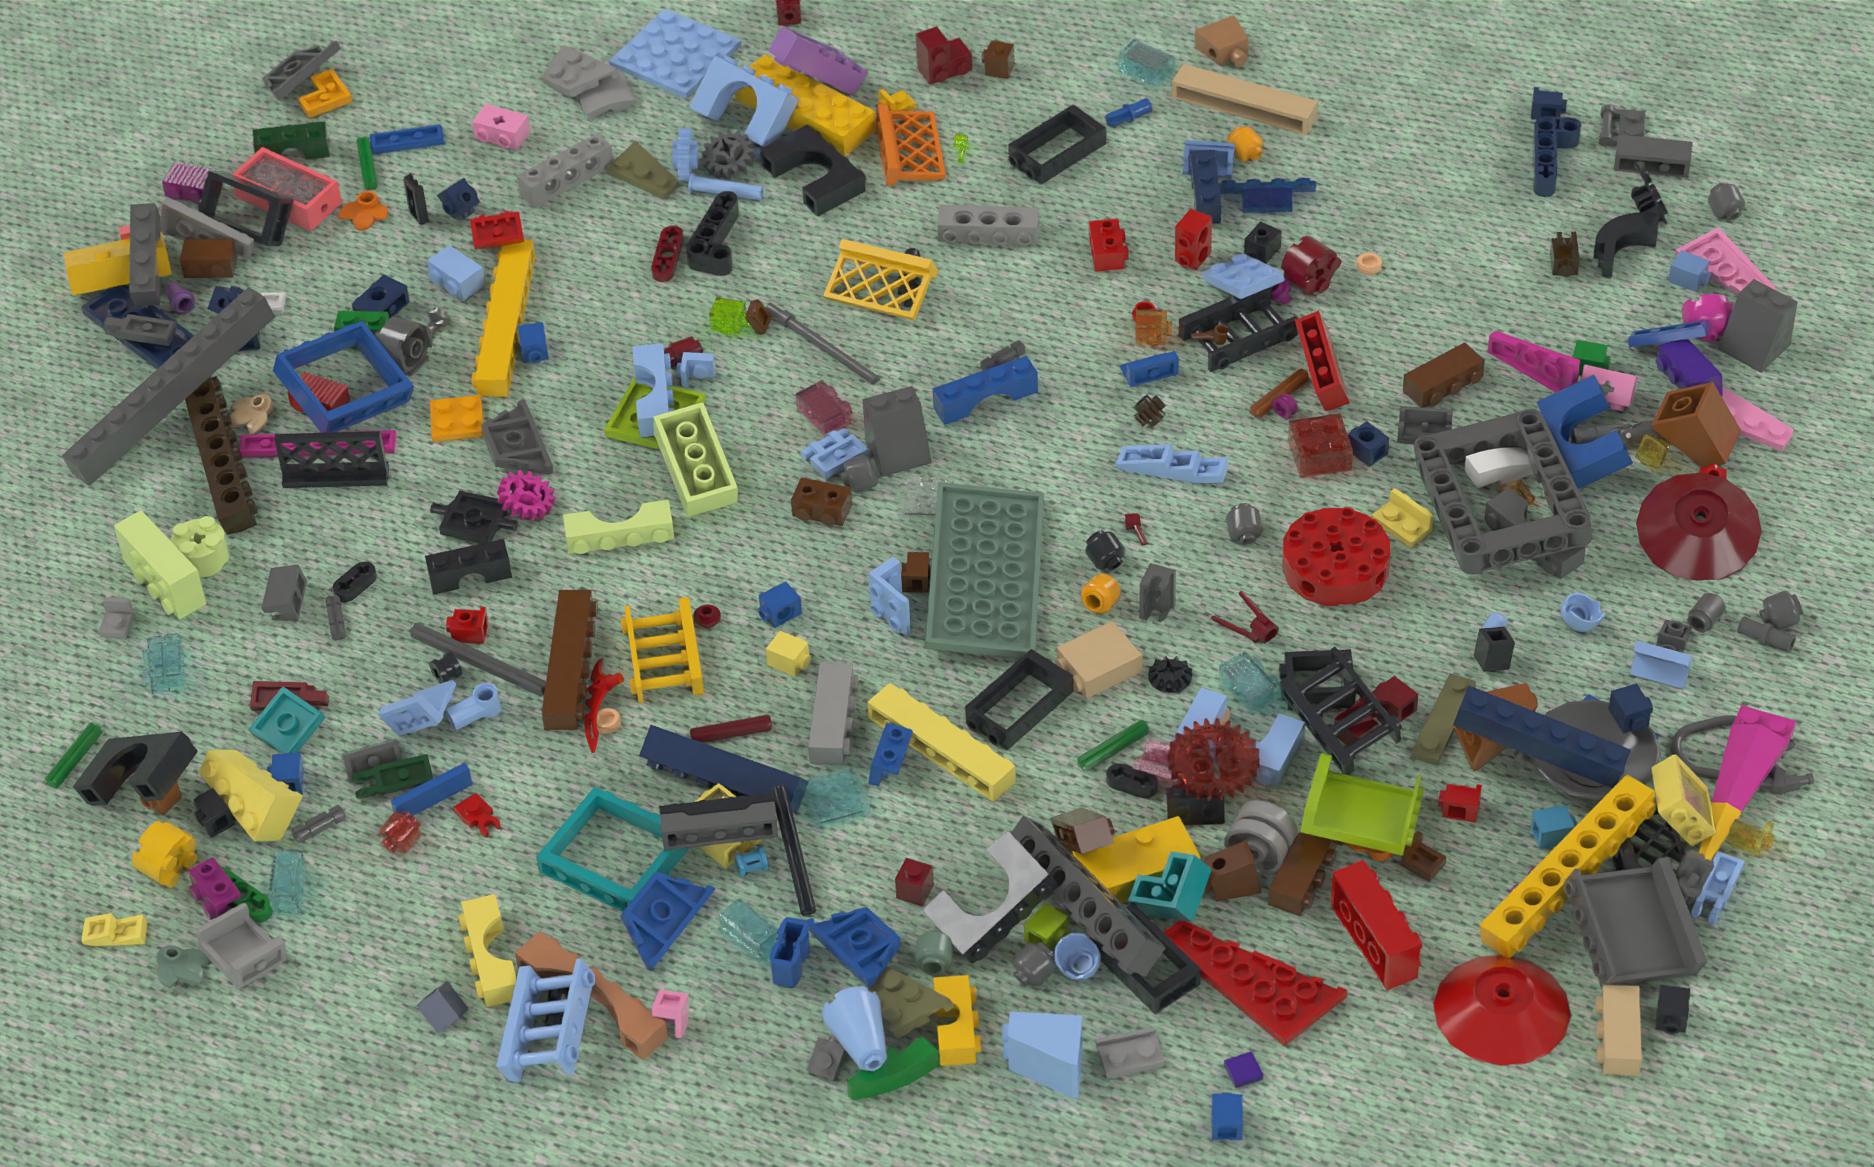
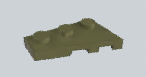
M637 141L632 143L606 167L607 174L663 200L679 187V181Z

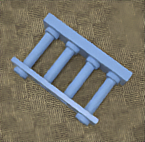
M582 958L576 959L573 975L541 979L530 965L519 967L496 1065L508 1081L520 1082L523 1069L527 1065L556 1062L567 1075H573L575 1063L578 1060V1049L590 994L595 983V974ZM570 987L566 1000L539 1003L540 994L543 990ZM564 1012L561 1025L533 1028L537 1015ZM559 1037L556 1050L527 1053L531 1040Z

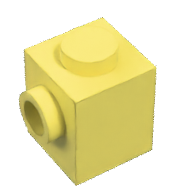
M779 631L766 648L767 665L796 677L801 669L805 670L809 666L811 656L809 655L808 642L800 637H794Z

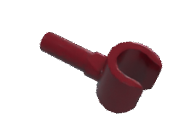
M1138 513L1125 514L1126 530L1135 529L1141 545H1147L1148 542L1141 528L1140 515Z

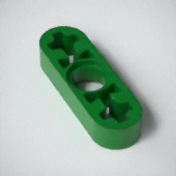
M221 867L239 892L247 893L245 898L234 900L228 905L235 908L245 903L249 907V915L255 923H262L270 919L273 914L270 899L229 869ZM253 901V904L258 908L264 907V910L254 911V907L251 904V902Z

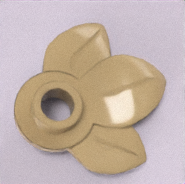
M258 394L253 398L243 397L235 401L230 406L234 412L230 415L233 424L229 428L232 427L234 429L246 425L251 435L257 434L266 425L268 416L273 410V401L270 396Z

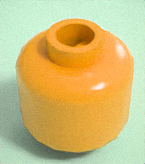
M1249 126L1235 128L1227 138L1228 143H1235L1234 156L1241 162H1246L1250 159L1254 162L1263 153V139Z
M1107 574L1095 575L1085 584L1081 591V600L1085 607L1098 614L1108 612L1119 601L1121 596V588L1118 582Z

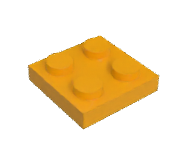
M481 395L430 400L432 442L483 437L481 433V424H483Z

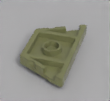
M886 966L874 985L870 988L867 987L869 992H876L880 1000L884 1032L896 1039L910 1033L912 1029L930 1022L928 1016L942 1008L948 1012L954 1007L951 1000L946 996Z

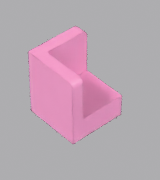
M659 990L652 1005V1016L664 1018L667 1023H674L675 1038L682 1039L689 1021V994Z

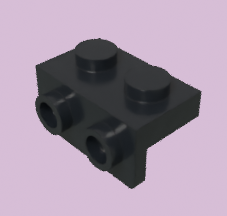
M1203 783L1196 787H1189L1187 784H1174L1172 787H1166L1167 820L1179 816L1183 825L1225 823L1224 792L1222 786H1217L1215 783Z

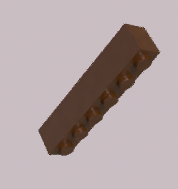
M559 590L542 707L544 730H577L578 722L584 720V704H581V699L587 698V684L584 683V679H589L590 664L587 662V658H592L593 653L592 642L589 639L590 637H595V621H592V617H597L598 602L593 601L592 590Z

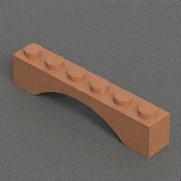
M540 931L515 952L518 969L519 967L530 965L541 979L573 975L576 959H580L576 953H569L561 947L555 938H549ZM591 967L590 969L595 974V983L590 996L597 999L607 1008L615 1019L620 1031L622 1045L640 1059H646L668 1039L665 1019L652 1016V1012L645 1008L638 998H631L617 983L609 982L598 969Z

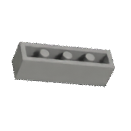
M822 662L819 664L808 746L810 764L843 765L844 756L850 755L851 740L847 738V734L853 733V717L849 716L850 713H855L856 696H852V692L858 691L859 682L858 675L853 673V664Z

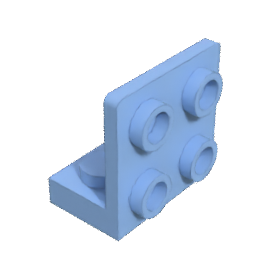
M892 557L869 572L870 609L876 617L882 616L888 621L890 628L894 632L900 631L908 637L911 634L909 600L902 595L901 563L895 557Z
M450 680L417 691L413 697L381 707L378 716L398 736L415 733L429 726H436L443 719L444 710L453 697L452 693L456 683Z

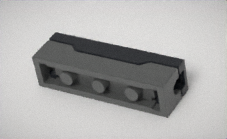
M760 793L749 796L659 806L664 851L778 837L774 793Z

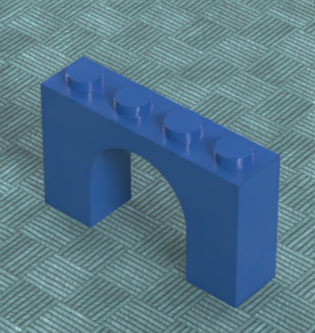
M1595 375L1537 401L1540 412L1577 489L1633 464L1627 447L1617 430L1586 444L1569 443L1572 428L1610 408L1605 393Z

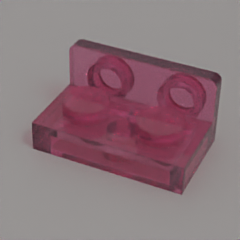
M1149 738L1146 740L1143 754L1135 757L1132 768L1187 784L1195 778L1200 754Z

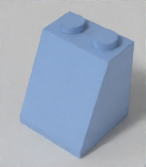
M1010 1012L1009 1024L1003 1023L1002 1041H1004L1003 1059H1008L1009 1070L1066 1096L1078 1099L1083 1052L1082 1015Z

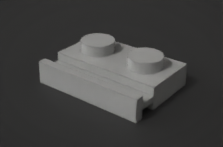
M1154 1027L1096 1039V1047L1106 1079L1165 1067V1060L1158 1039L1155 1036Z

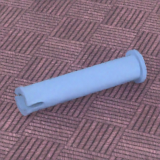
M691 173L688 182V191L690 193L692 191L719 194L723 191H731L739 198L761 201L764 194V187L761 185L697 177L694 173Z

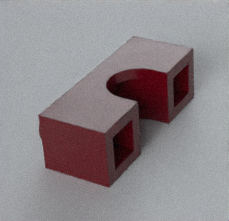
M1395 675L1386 682H1381L1372 691V694L1390 716L1395 715L1400 723L1417 711L1418 693ZM1359 698L1349 709L1341 711L1336 716L1334 724L1365 705L1363 700ZM1372 713L1339 734L1338 739L1345 745L1350 746L1378 728L1379 723L1373 719L1376 717Z

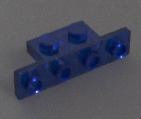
M1276 178L1272 179L1271 182L1249 179L1242 183H1236L1235 180H1223L1219 183L1220 194H1242V213L1292 212V192H1315L1316 181H1311L1310 178H1298L1296 181Z

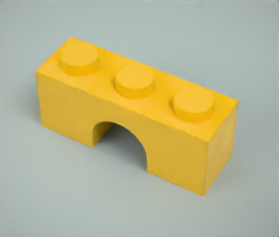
M969 975L933 978L934 991L949 998L954 1005L953 1009L948 1012L944 1008L936 1011V1018L951 1017L957 1020L949 1025L937 1026L940 1066L976 1063V1053H981L980 1034L974 1035V1029L979 1028L978 1010L972 1011L971 1006L972 1004H977L976 987H970Z

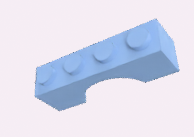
M663 343L632 346L636 383L647 385L653 389L644 398L636 400L640 437L655 436L653 417L674 411V408H669V405H674L672 389H667V387H672L671 371L666 372V369H671L670 354H664Z

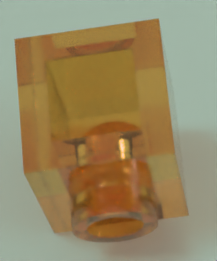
M1136 310L1135 344H1148L1150 346L1166 345L1167 336H1172V321H1167V310Z

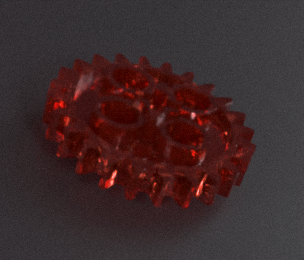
M1205 718L1204 725L1202 726L1193 721L1192 730L1184 726L1183 734L1176 733L1175 741L1170 742V750L1167 754L1168 770L1171 771V779H1177L1178 788L1186 785V794L1197 791V799L1203 794H1207L1208 801L1212 800L1213 795H1217L1219 800L1223 801V794L1225 793L1234 798L1235 789L1244 793V784L1251 786L1252 777L1257 778L1258 768H1260L1259 748H1256V740L1250 739V732L1241 733V725L1231 728L1230 720L1224 725H1220L1219 718H1216L1214 724H1210L1209 720ZM1208 740H1211L1213 742L1215 763L1217 764V773L1219 779L1215 778L1213 759L1210 755V745Z

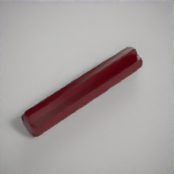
M766 714L690 729V738L705 743L772 730V722L770 716Z

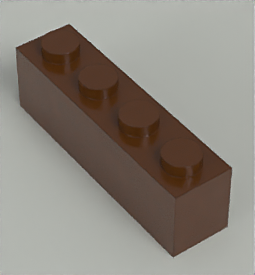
M1299 831L1269 887L1268 905L1298 916L1302 915L1305 908L1310 909L1315 898V892L1313 891L1316 887L1321 888L1326 876V871L1324 870L1327 866L1332 867L1337 855L1335 849L1337 845L1343 846L1344 842Z

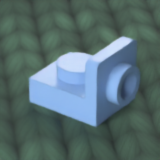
M683 352L682 362L677 363L676 376L681 378L682 387H687L689 376L697 378L715 376L714 354Z

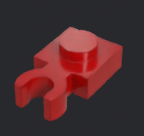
M474 793L453 807L454 813L470 829L478 825L480 834L486 838L489 836L487 826L493 825L496 829H501L499 819L491 816L493 815V809L477 793Z

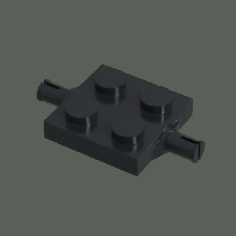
M459 490L455 499L448 505L433 502L430 508L431 513L444 515V519L439 526L440 535L476 543L491 542L496 532L501 528L516 531L518 527L517 520L504 518L508 510L504 511L502 509L504 503H498L497 498Z

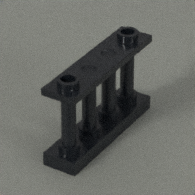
M1271 287L1243 299L1235 296L1229 297L1179 318V336L1183 341L1192 338V333H1205L1214 329L1219 324L1228 327L1227 340L1230 344L1217 348L1209 339H1197L1208 352V370L1212 372L1217 369H1225L1231 363L1283 341L1289 342L1298 335L1295 323L1298 317L1294 316L1283 320L1270 306ZM1257 310L1262 311L1273 325L1262 330L1248 314ZM1240 320L1252 334L1240 339L1226 323Z
M1335 646L1331 649L1332 664L1301 684L1299 682L1294 683L1288 676L1280 681V690L1282 696L1299 718L1305 722V726L1328 755H1332V761L1342 774L1350 775L1355 771V756L1388 734L1396 744L1401 742L1402 726L1395 715L1390 716L1357 675L1352 668L1353 663L1345 652L1341 654ZM1341 672L1349 684L1318 704H1310L1306 699V693ZM1354 693H1357L1365 703V705L1334 725H1326L1322 719L1323 713ZM1373 713L1381 726L1352 745L1343 746L1338 740L1339 734Z

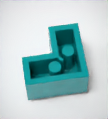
M1171 851L1162 877L1138 874L1128 901L1131 904L1134 903L1148 916L1193 922L1212 869L1193 854Z

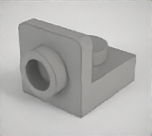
M105 597L103 604L106 612L99 629V635L104 638L126 639L135 616L131 600Z

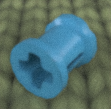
M762 845L758 846L757 850L742 854L739 852L734 853V860L740 877H744L746 873L759 869L763 871L769 870L766 853Z

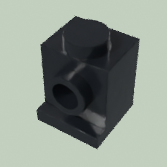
M213 788L193 799L194 805L197 808V811L194 812L195 817L202 827L205 826L210 838L235 826L230 809Z

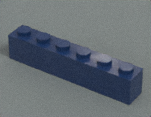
M1468 686L1453 724L1456 727L1612 789L1617 785L1631 751L1629 748L1472 686Z
M651 724L639 754L640 757L648 760L647 766L661 771L663 766L672 769V775L687 779L688 775L697 777L695 783L708 788H712L713 783L716 785L720 783L736 797L738 792L747 796L772 793L771 789L774 786L785 785L792 812L795 813L800 808L809 781L793 774Z

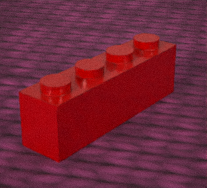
M1319 310L1296 319L1295 323L1315 393L1324 410H1334L1349 404V397L1329 329Z

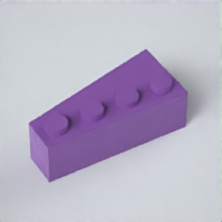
M785 26L781 27L768 49L775 56L774 61L784 67L788 65L798 73L802 71L805 75L813 79L817 78L821 82L850 95L856 94L868 74L867 70L838 49Z

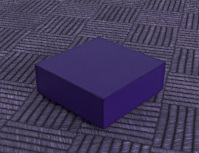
M1252 1051L1224 1060V1067L1235 1088L1263 1080V1072Z

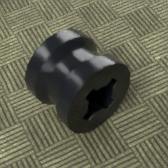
M450 651L444 653L441 659H434L429 662L430 670L440 684L449 681L452 677L457 678L462 675L461 666Z

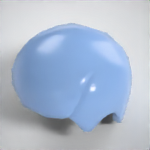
M1579 592L1568 595L1561 605L1562 619L1570 629L1578 632L1593 630L1602 621L1605 613H1601V603L1599 601H1593L1589 596Z
M1071 933L1061 938L1055 947L1054 959L1056 965L1070 980L1085 981L1094 976L1101 965V953L1097 945L1085 934ZM1075 963L1081 971L1074 968Z

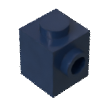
M1636 683L1611 691L1609 711L1622 733H1627L1649 726L1653 705L1649 697L1644 696Z

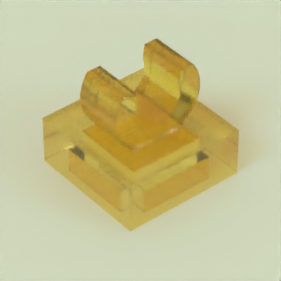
M1647 434L1643 436L1635 457L1654 472L1661 468L1671 445L1664 439L1658 440L1654 435Z

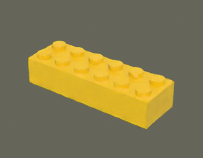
M766 54L749 66L756 71L755 76L758 78L763 74L775 80L774 86L779 87L782 84L793 90L791 95L799 98L786 125L787 127L795 131L808 124L814 131H818L824 140L834 145L842 156H847L876 132L874 110L805 74L798 73L789 66L784 67L774 61V58ZM751 86L744 87L735 93L736 100L756 110L757 96Z

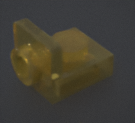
M1735 819L1730 826L1727 843L1759 857L1763 849L1769 851L1775 840L1776 835L1772 834L1774 823L1768 821L1761 831L1750 824Z

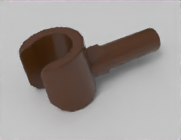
M1219 324L1215 326L1214 332L1192 333V340L1209 339L1213 340L1217 345H1223L1227 340L1228 327Z

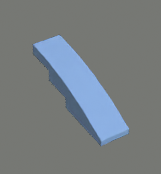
M1171 444L1122 446L1116 466L1118 469L1190 483H1223L1229 463L1226 457L1201 458L1199 451L1174 452Z

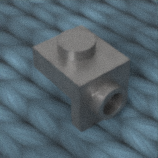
M829 1035L828 1040L818 1037L806 1071L836 1081L847 1051L833 1035Z

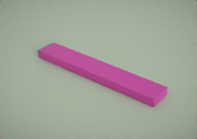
M396 430L380 431L384 453H395ZM275 434L241 435L239 450L242 458L278 457L274 441ZM344 441L335 443L343 449L349 446ZM375 441L362 442V444L369 448L376 444ZM311 442L309 444L317 450L323 446L318 442ZM283 443V446L290 450L297 447L293 443ZM356 448L350 452L352 454H364ZM330 449L324 453L326 455H338ZM305 450L298 453L300 456H312Z

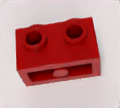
M1119 219L1089 221V242L1094 271L1125 269V260H1129L1128 245H1123V243H1126L1125 229L1120 228Z

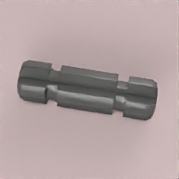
M1020 340L1011 343V347L1006 346L992 354L991 358L987 357L981 360L980 368L984 371L1014 360V356L1019 357L1025 354V345Z
M337 595L328 596L325 601L331 637L333 640L345 639L346 632L340 597Z
M336 805L328 809V813L324 811L305 821L306 825L299 824L292 829L294 839L301 843L309 839V835L315 836L332 827L333 822L337 824L345 820L346 817L340 805Z

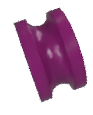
M1284 393L1272 402L1274 412L1285 420L1298 411L1296 401L1289 394Z

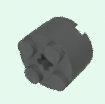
M392 316L385 323L381 331L375 333L376 339L404 372L416 373L429 359L426 353L428 347L432 348L433 339L432 333L426 325Z

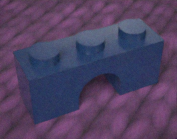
M1215 149L1190 151L1191 186L1194 189V210L1211 216L1212 224L1221 223V197Z

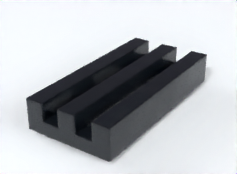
M409 174L403 177L409 214L420 225H424L429 222L424 189L413 178V175Z

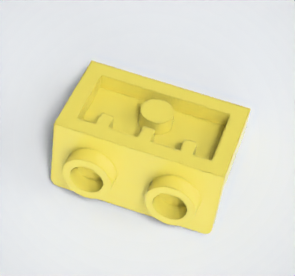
M1396 488L1390 491V501L1371 515V518L1377 520L1384 530L1410 548L1433 531V514Z

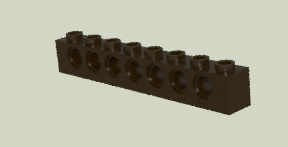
M211 375L185 399L218 520L226 535H230L256 526L257 522L254 514H257L258 510L254 500L249 498V496L253 495L248 481L244 480V478L248 477L243 463H239L243 458L238 446L234 445V443L238 442L236 434L232 427L229 428L233 424L227 410L224 411V408L228 406L224 395L219 393V391L223 390L217 376L213 377Z

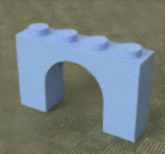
M726 55L724 59L714 56L689 108L708 118L719 121L731 97L738 90L751 86L757 96V108L745 134L748 135L750 140L763 147L780 139L799 101V98L791 95L793 90L782 84L779 87L774 86L775 80L763 74L758 78L755 76V70L746 65H743L742 69L737 67L738 61Z
M1200 688L1174 735V751L1184 758H1195L1204 761L1210 767L1215 768L1219 766L1230 770L1234 775H1245L1257 779L1263 785L1272 784L1279 787L1304 741L1305 722L1278 714L1269 733L1261 742L1247 747L1232 746L1222 741L1216 734L1219 723L1227 710V696Z

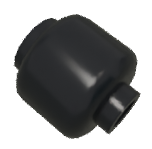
M1099 530L1087 539L1085 553L1097 569L1104 570L1108 568L1112 571L1123 563L1122 558L1125 554V547L1113 532Z

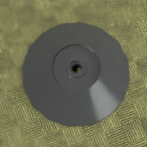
M1595 699L1572 701L1558 706L1545 714V716L1631 749L1618 783L1626 774L1644 785L1653 777L1651 767L1659 763L1661 753L1655 732L1650 726H1647L1638 731L1622 733L1609 711V702ZM1531 756L1535 769L1551 786L1570 796L1601 801L1612 790L1610 787Z

